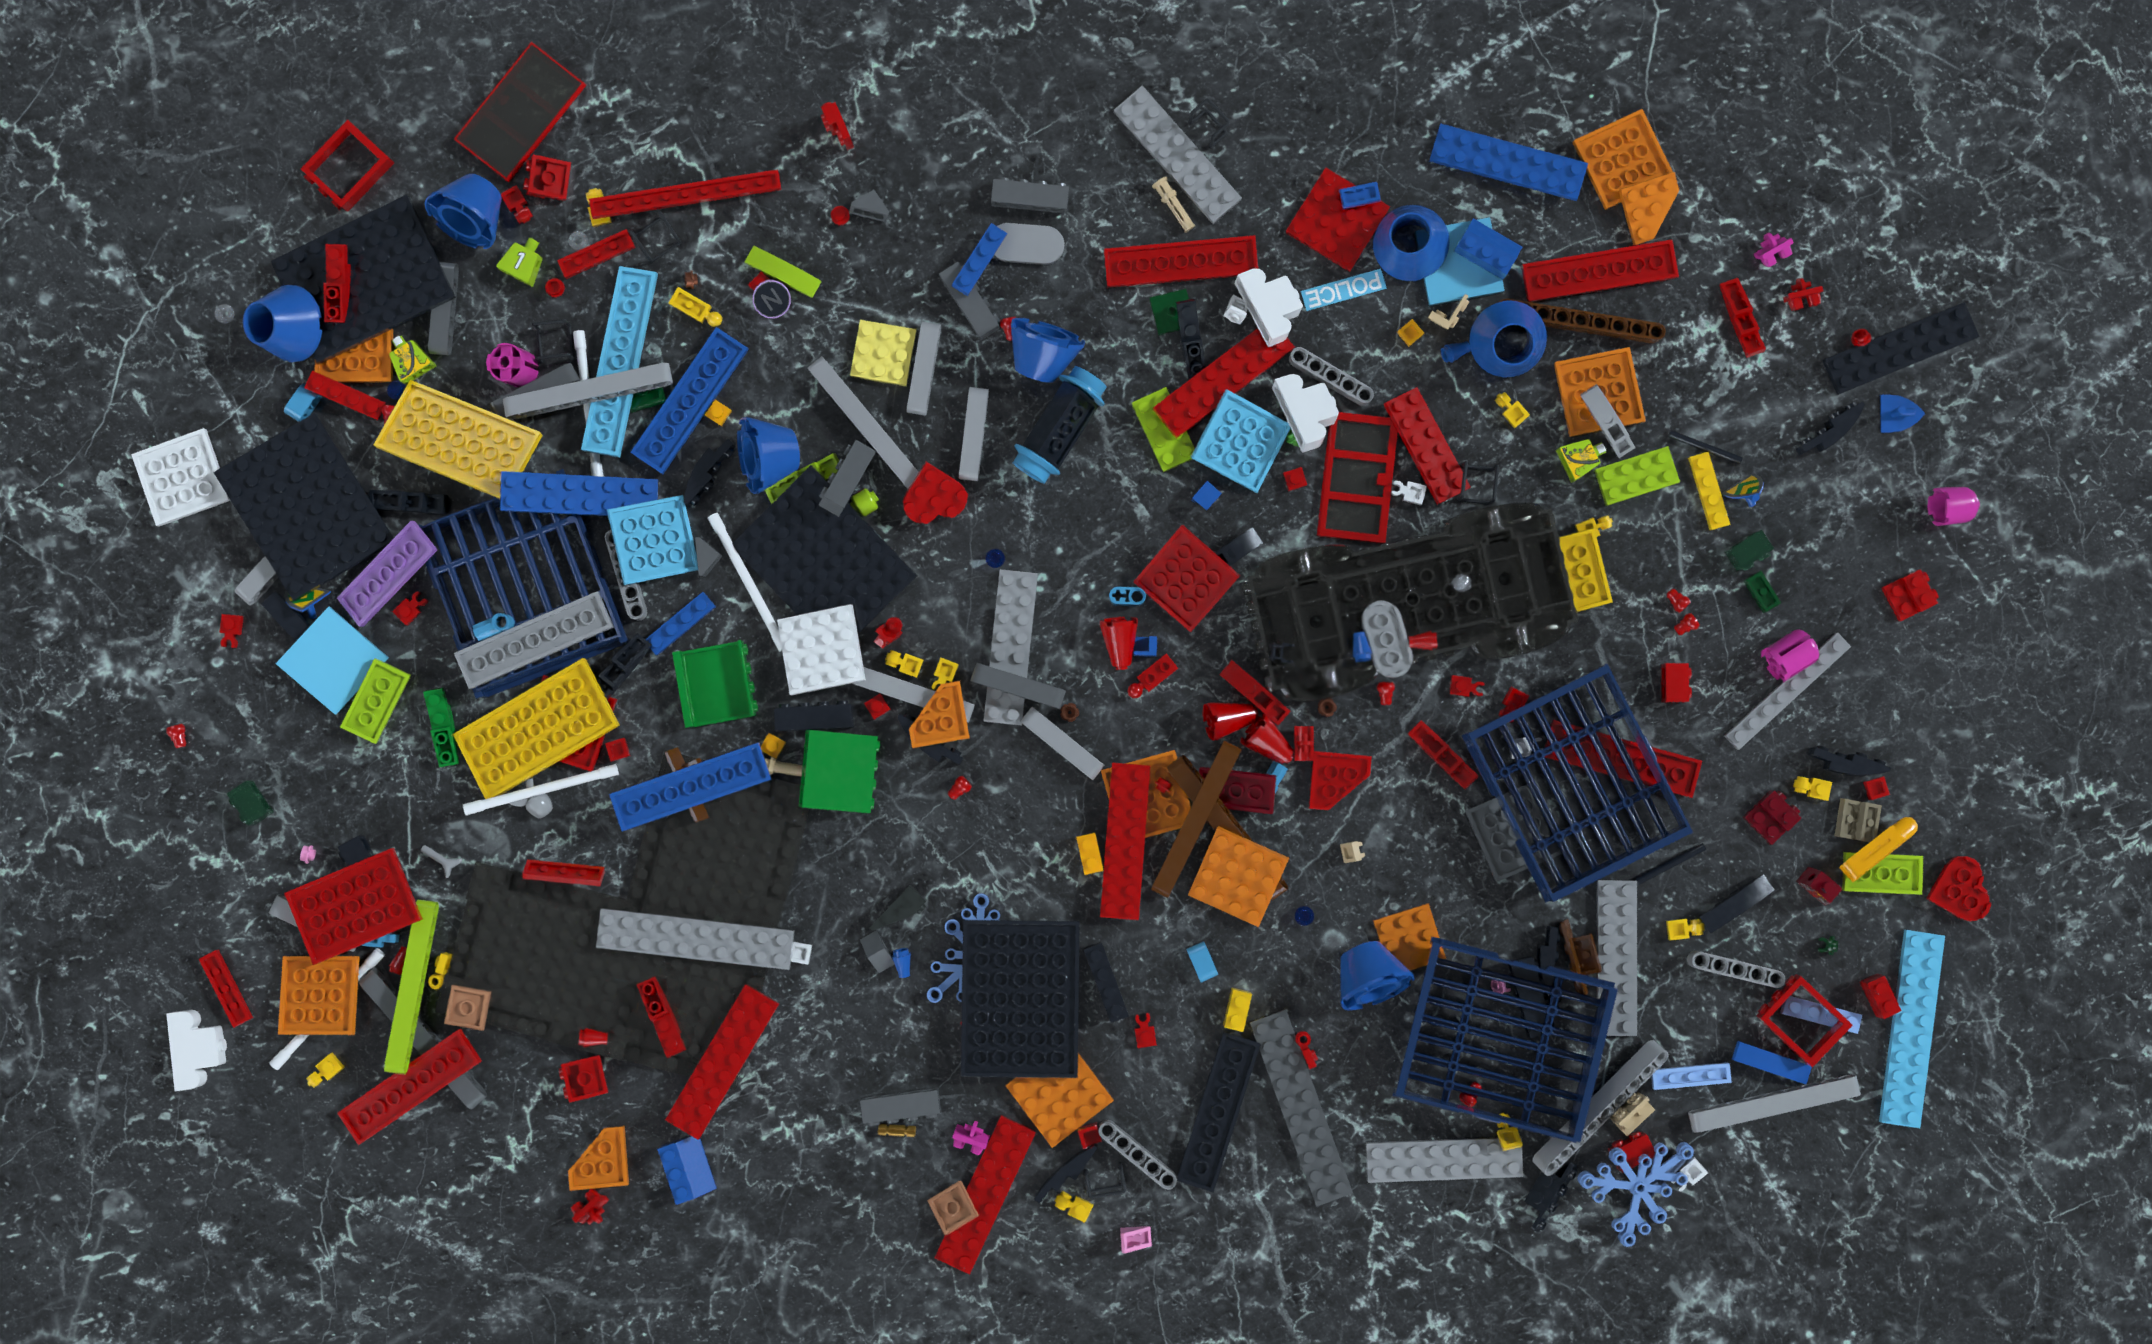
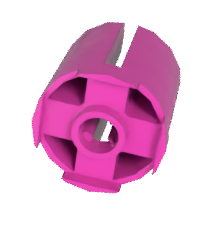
M498 344V347L487 356V370L490 371L496 380L513 387H522L537 378L538 371L532 369L539 367L535 356L513 344Z
M1798 629L1793 630L1761 651V658L1765 656L1769 664L1766 667L1776 680L1781 678L1784 683L1816 663L1819 658V650L1814 639H1810L1808 633Z

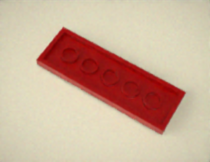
M1416 387L1384 403L1386 411L1436 504L1439 505L1460 494L1463 471L1419 389ZM1466 479L1465 491L1471 488V486H1470V484L1468 483L1467 479Z

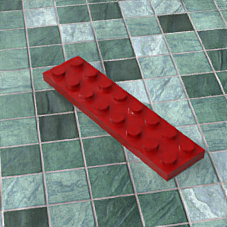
M1255 235L1104 249L1107 288L1236 277L1238 274L1248 270L1258 269Z
M1673 240L1521 265L1528 302L1679 277Z
M1257 328L1154 406L1152 410L1177 439L1216 409L1225 389L1236 394L1290 353L1295 346L1286 338L1283 342L1268 347Z
M1552 720L1550 727L1557 741L1568 737L1561 722ZM1571 725L1575 733L1584 729L1582 727ZM1596 732L1618 777L1634 782L1611 736ZM1589 735L1579 739L1593 770L1609 775ZM1621 738L1644 785L1650 787L1657 782L1638 744ZM1548 739L1546 740L1545 747L1551 745ZM1572 743L1562 748L1570 765L1584 768ZM1652 747L1657 757V762L1672 792L1693 798L1702 761ZM1555 752L1545 756V758L1559 761Z
M1112 763L1100 917L1139 920L1150 765Z
M745 984L665 1120L698 1140L701 1138L779 1006L778 1002Z
M459 1029L409 1063L406 1074H393L337 1114L357 1144L360 1145L482 1062L463 1031Z
M1000 1116L966 1189L979 1216L950 1234L945 1235L935 1255L936 1259L970 1275L1036 1131L1005 1116Z

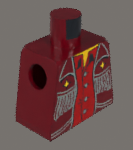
M1807 867L1796 881L1823 905L1830 904L1842 890L1824 872L1811 867Z

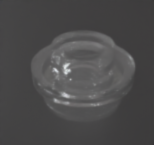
M576 231L570 235L569 244L574 250H581L588 245V238L585 233ZM581 238L582 242L580 244H576V240Z
M222 304L215 309V318L220 323L227 324L234 319L235 313L231 306ZM227 311L228 315L223 317V313Z
M1456 575L1452 580V585L1456 590L1464 592L1471 588V579L1464 575Z

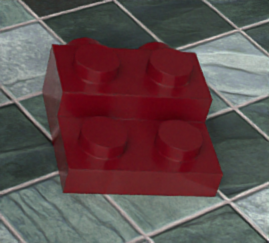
M1770 790L1743 816L1770 845H1773L1801 819L1798 815L1800 810L1793 804L1789 806L1785 801L1787 799L1786 796L1779 790L1777 792Z

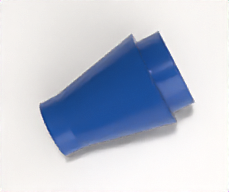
M1465 341L1444 345L1441 348V356L1446 363H1452L1471 351L1470 344Z
M1365 632L1354 633L1353 657L1355 661L1364 662L1371 660L1372 652L1365 637Z
M900 948L893 951L892 959L899 978L910 976L911 953L908 951V948Z

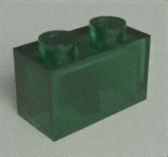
M1761 529L1724 553L1736 571L1742 569L1747 571L1755 566L1753 562L1756 560L1762 561L1769 557V552L1774 547Z
M245 781L227 793L230 798L229 803L240 813L239 818L248 826L256 825L274 813L254 781Z

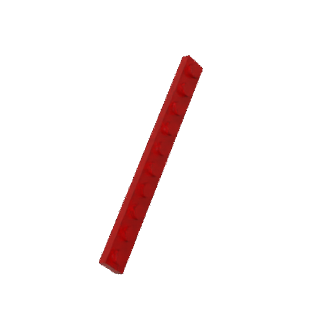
M777 169L591 198L589 203L592 219H599L782 189Z

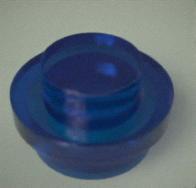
M393 381L388 385L387 393L392 399L399 400L406 386L400 381Z
M992 549L986 555V562L992 568H999L1004 564L1005 556L1001 550Z
M1302 906L1296 910L1295 920L1298 924L1307 926L1313 922L1314 913L1309 907Z

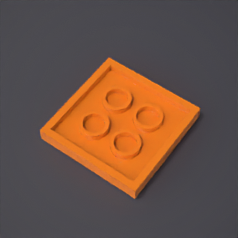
M1429 903L1373 920L1379 942L1407 969L1413 970L1427 965L1432 947L1430 944L1431 936L1440 938ZM1440 947L1438 958L1446 959L1443 947Z

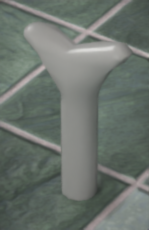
M426 845L421 849L422 853L442 864L445 878L450 876L453 867L462 862V858L447 859Z

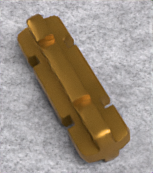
M880 1124L878 1126V1135L886 1136V1134H889V1136L907 1135V1137H914L916 1135V1127Z

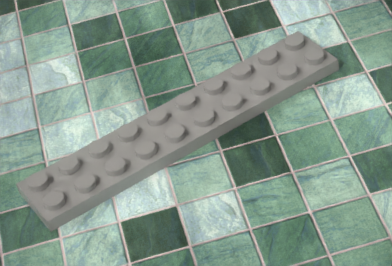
M602 908L600 911L596 948L790 970L795 931Z

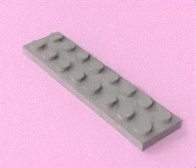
M1143 86L1114 109L1117 117L1212 224L1241 201L1242 197Z
M1000 569L990 667L1027 678L1038 573ZM987 687L984 722L1022 726L1020 720L1023 718L1025 698Z
M597 591L455 652L454 655L468 688L473 689L614 628L600 593Z
M1597 880V954L1602 969L1601 972L1597 973V978L1614 982V987L1618 989L1607 1036H1637V881ZM1597 987V998H1600L1603 988Z
M1498 1137L1366 1142L1368 1183L1523 1177L1522 1147L1502 1151Z

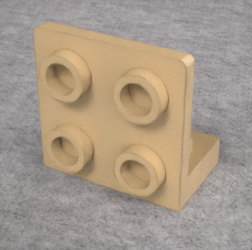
M1463 295L1448 320L1445 319L1447 315L1439 310H1436V312L1431 311L1427 318L1446 330L1449 327L1454 328L1459 320L1456 317L1459 311L1463 312L1470 302L1467 300L1468 295Z
M1637 1092L1610 1119L1628 1136L1655 1109L1649 1104L1647 1096Z

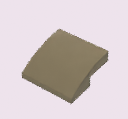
M1840 798L1835 836L1871 842L1877 837L1882 805Z

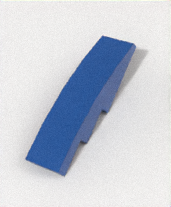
M1737 1041L1732 1057L1734 1061L1803 1084H1807L1812 1068L1805 1063Z

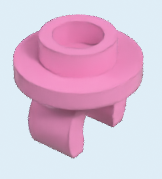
M1492 979L1491 988L1493 992L1503 994L1504 992L1511 991V989L1506 988L1505 982Z

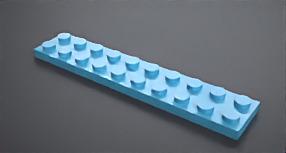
M619 266L596 377L639 368L658 277L657 272ZM633 394L590 404L581 447L582 451L614 457L621 456Z
M1904 930L1895 995L1902 1011L1894 1014L1892 1018L1879 1122L1920 1128L1945 941L1944 935Z

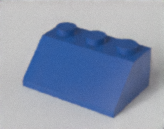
M1473 218L1454 252L1503 280L1517 259L1522 246Z
M690 1135L658 1148L676 1205L695 1199L717 1188L701 1139L698 1140Z

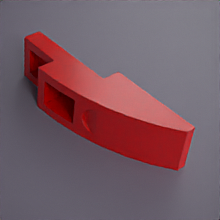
M325 244L324 322L345 323L351 278V264H348L347 245Z
M1231 660L1219 674L1260 711L1266 714L1276 725H1279L1291 712L1234 661Z
M656 977L637 984L650 1020L653 1021L666 1057L669 1058L686 1050L676 1018Z

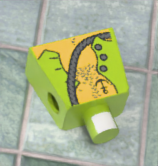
M402 336L392 340L396 349L390 352L389 356L397 376L403 384L407 385L410 380L414 381L436 367L432 359L413 340L406 343Z
M1587 439L1562 446L1556 452L1572 483L1599 465L1600 460L1598 456L1606 453V449L1603 443L1592 446L1591 441Z

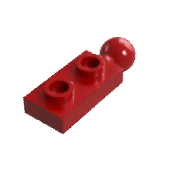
M1167 653L1136 677L1139 683H1133L1128 687V695L1130 697L1139 698L1144 688L1147 692H1150L1178 669Z

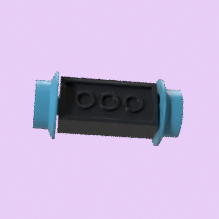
M1074 366L1069 376L1059 375V379L1063 382L1023 445H1014L1018 455L1012 462L1013 465L1045 484L1051 474L1060 475L1059 467L1097 408L1105 405L1101 395L1107 386L1093 374L1078 366Z

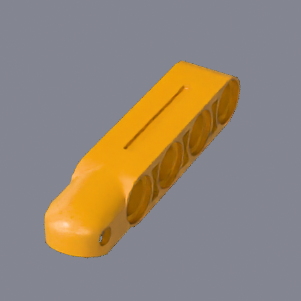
M1911 817L1900 819L1845 861L1839 869L1852 882H1855L1910 839L1918 829L1917 822Z

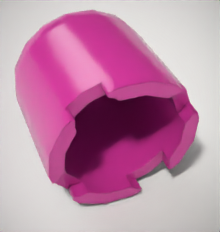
M1968 487L1934 488L1933 496L1928 497V514L1933 515L1934 521L1932 523L1936 526L1970 522L1976 517L1980 507V502L1975 492Z

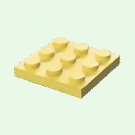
M860 320L850 376L907 386L917 330Z

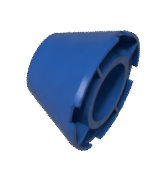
M466 174L428 195L425 200V208L428 215H433L438 221L436 225L451 238L472 248L484 246L483 248L487 249L495 242L502 198L498 189L491 182L476 174Z
M1406 205L1389 212L1380 222L1373 238V251L1380 267L1388 275L1403 281H1418L1434 274L1444 263L1450 245L1448 229L1441 217L1431 209L1418 205ZM1406 225H1417L1428 233L1429 240L1421 250L1407 253L1399 250L1392 241L1395 233Z
M284 285L247 307L243 316V328L248 339L259 347L284 361L300 362L309 358L320 343L322 330H320L319 318H322L316 300L307 290L296 285Z
M1512 300L1498 302L1485 308L1475 319L1469 336V344L1475 361L1486 372L1499 377H1515L1532 369L1542 357L1547 342L1546 328L1540 315L1527 304ZM1509 325L1523 326L1527 334V342L1524 349L1518 355L1511 358L1498 356L1494 349V341L1499 331Z
M1013 318L1010 325L1015 370L1026 377L1053 383L1084 348V340L1080 342L1078 340L1079 336L1063 328L1038 321V324L1028 323L1029 319Z
M742 417L740 419L739 425L742 424L741 430L737 431V448L741 471L743 475H747L749 483H746L750 492L759 494L798 470L800 465L798 441L794 431L790 428L750 417Z
M1379 941L1363 943L1348 950L1341 956V1006L1344 1010L1363 1009V1004L1370 1002L1376 1005L1406 990L1411 986V979L1415 981V977Z

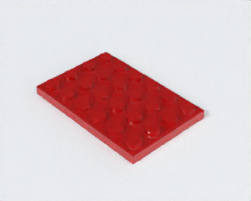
M390 848L284 893L313 965L423 920L394 848Z

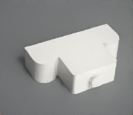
M1255 268L1238 274L1235 285L1267 346L1271 347L1286 340L1292 326L1289 320L1299 315L1303 305L1299 299L1298 291L1293 288L1287 276L1265 283V273Z
M1290 374L1275 379L1272 389L1303 453L1321 446L1326 435L1325 427L1335 423L1339 412L1336 407L1335 398L1330 395L1325 383L1303 389L1302 378L1296 374Z
M195 1010L167 1013L175 1091L189 1090L204 1085L207 1081V1073L202 1068L219 1066L226 1063L225 1050L227 1043L223 1037L222 1026L198 1028L201 1016Z

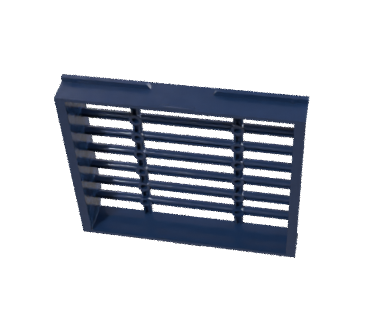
M564 469L556 471V474L566 475ZM495 497L432 521L424 526L418 524L427 537L429 533L433 532L445 563L439 566L435 553L425 562L434 588L439 590L455 633L453 639L458 651L481 642L474 635L473 625H475V621L455 570L459 566L466 564L486 620L493 617L473 563L475 560L484 557L504 613L513 617L515 621L514 627L573 602L569 599L546 538V533L556 530L581 598L590 595L587 592L564 531V526L574 522L599 585L600 591L598 592L605 601L617 633L616 636L605 639L602 632L596 635L597 642L587 645L585 640L578 643L579 649L569 652L565 648L560 650L561 656L553 659L550 656L542 658L543 662L532 666V663L524 666L525 669L516 673L512 671L507 673L506 677L498 680L493 679L489 681V684L477 686L472 689L476 699L480 697L488 698L540 678L543 675L566 668L582 658L589 659L628 643V638L608 585L603 577L601 564L594 546L591 545L581 515L572 514L560 520L558 514L550 513L553 523L542 526L538 514L529 512L535 530L524 533L517 513L508 511L517 536L506 540L494 509L500 507V499ZM484 512H488L499 542L490 547L486 543L476 516ZM468 518L481 549L472 554L469 553L458 523ZM450 525L463 556L454 561L451 560L440 530ZM535 537L539 538L563 605L553 609L528 545V540ZM519 543L545 612L535 616L509 549ZM501 550L527 619L517 623L491 556L493 553ZM446 571H448L473 638L470 641L466 639L442 575Z
M1604 664L1599 669L1472 732L1462 735L1491 796L1496 797L1517 839L1515 844L1545 903L1549 901L1555 902L1693 833L1657 762V757L1647 737L1643 735L1608 664ZM1601 676L1604 677L1620 711L1610 716L1592 683L1593 680ZM1583 685L1586 686L1602 720L1594 724L1589 720L1574 690ZM1568 693L1585 727L1576 733L1557 699ZM1551 702L1568 736L1557 741L1540 706ZM1532 710L1551 744L1541 750L1523 717L1524 714ZM1623 717L1657 782L1648 788L1645 787L1613 724ZM1514 719L1517 720L1533 751V754L1525 758L1522 757L1506 723ZM1605 726L1639 791L1630 797L1596 733L1597 730ZM1498 727L1516 760L1515 763L1507 767L1489 734L1490 731ZM1589 735L1622 800L1614 805H1611L1579 742V739ZM1480 736H1482L1499 771L1493 774L1475 741ZM1571 743L1604 807V810L1594 814L1562 751L1563 747ZM1555 752L1587 816L1586 819L1578 823L1544 758ZM1538 761L1570 827L1562 831L1559 830L1527 765ZM1519 769L1553 834L1544 840L1510 776L1511 773ZM1501 778L1504 779L1536 843L1530 847L1496 782ZM1659 790L1663 793L1679 825L1667 831L1650 797L1651 794ZM1643 799L1660 832V835L1652 839L1649 838L1633 806V803ZM1623 808H1626L1643 841L1642 844L1634 848L1616 815V812ZM1609 816L1626 852L1615 856L1599 824V820ZM1589 825H1592L1609 859L1598 865L1581 831ZM1573 833L1592 868L1582 874L1564 840L1565 837ZM1555 842L1558 843L1574 875V878L1565 882L1547 849V846ZM1537 851L1541 852L1557 884L1553 889H1550L1533 856V853Z
M1431 936L1430 944L1432 947L1397 1088H1394L1392 1096L1457 1113L1471 1114L1476 1118L1495 1123H1506L1512 1127L1574 1143H1581L1618 989L1614 987L1615 983L1548 966L1546 969L1501 958L1496 952ZM1440 947L1476 956L1474 967L1438 958ZM1486 958L1556 976L1554 986L1481 969L1483 959ZM1438 965L1472 974L1469 985L1434 977L1435 966ZM1481 976L1551 994L1549 1006L1477 988L1478 979ZM1563 979L1603 988L1600 998H1595L1561 989ZM1431 984L1467 993L1465 1003L1461 1004L1429 996ZM1477 995L1547 1013L1545 1023L1543 1025L1473 1007L1474 996ZM1559 997L1597 1006L1595 1017L1556 1008ZM1426 1003L1461 1011L1460 1023L1425 1015ZM1473 1014L1542 1032L1540 1043L1468 1026L1469 1016ZM1554 1016L1591 1024L1590 1036L1552 1027ZM1425 1022L1456 1030L1455 1042L1419 1033L1421 1023ZM1465 1033L1537 1051L1536 1060L1531 1062L1464 1045ZM1555 1035L1588 1044L1586 1054L1582 1055L1547 1046L1549 1036ZM1417 1041L1452 1049L1451 1060L1448 1061L1414 1052ZM1460 1052L1533 1070L1531 1080L1526 1081L1458 1063ZM1545 1054L1582 1062L1581 1074L1543 1065ZM1412 1059L1448 1068L1446 1080L1410 1071ZM1460 1071L1528 1089L1526 1100L1453 1082L1455 1072ZM1540 1073L1577 1081L1576 1093L1538 1084ZM1407 1079L1443 1087L1441 1100L1405 1091ZM1451 1090L1523 1108L1521 1120L1448 1102ZM1538 1091L1573 1100L1572 1111L1568 1112L1533 1103L1535 1093ZM1531 1111L1570 1120L1568 1132L1529 1123Z

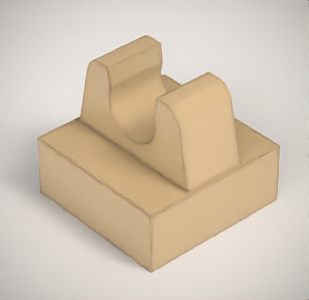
M1354 841L1340 844L1344 863L1362 860L1365 856V853H1360L1359 846L1363 845L1362 842Z

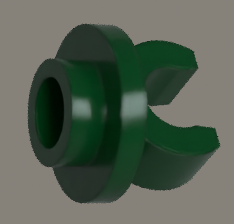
M1830 936L1829 939L1819 938V941L1826 943V948H1818L1819 952H1828L1829 955L1833 956L1834 952L1838 951V941L1835 940L1834 936Z

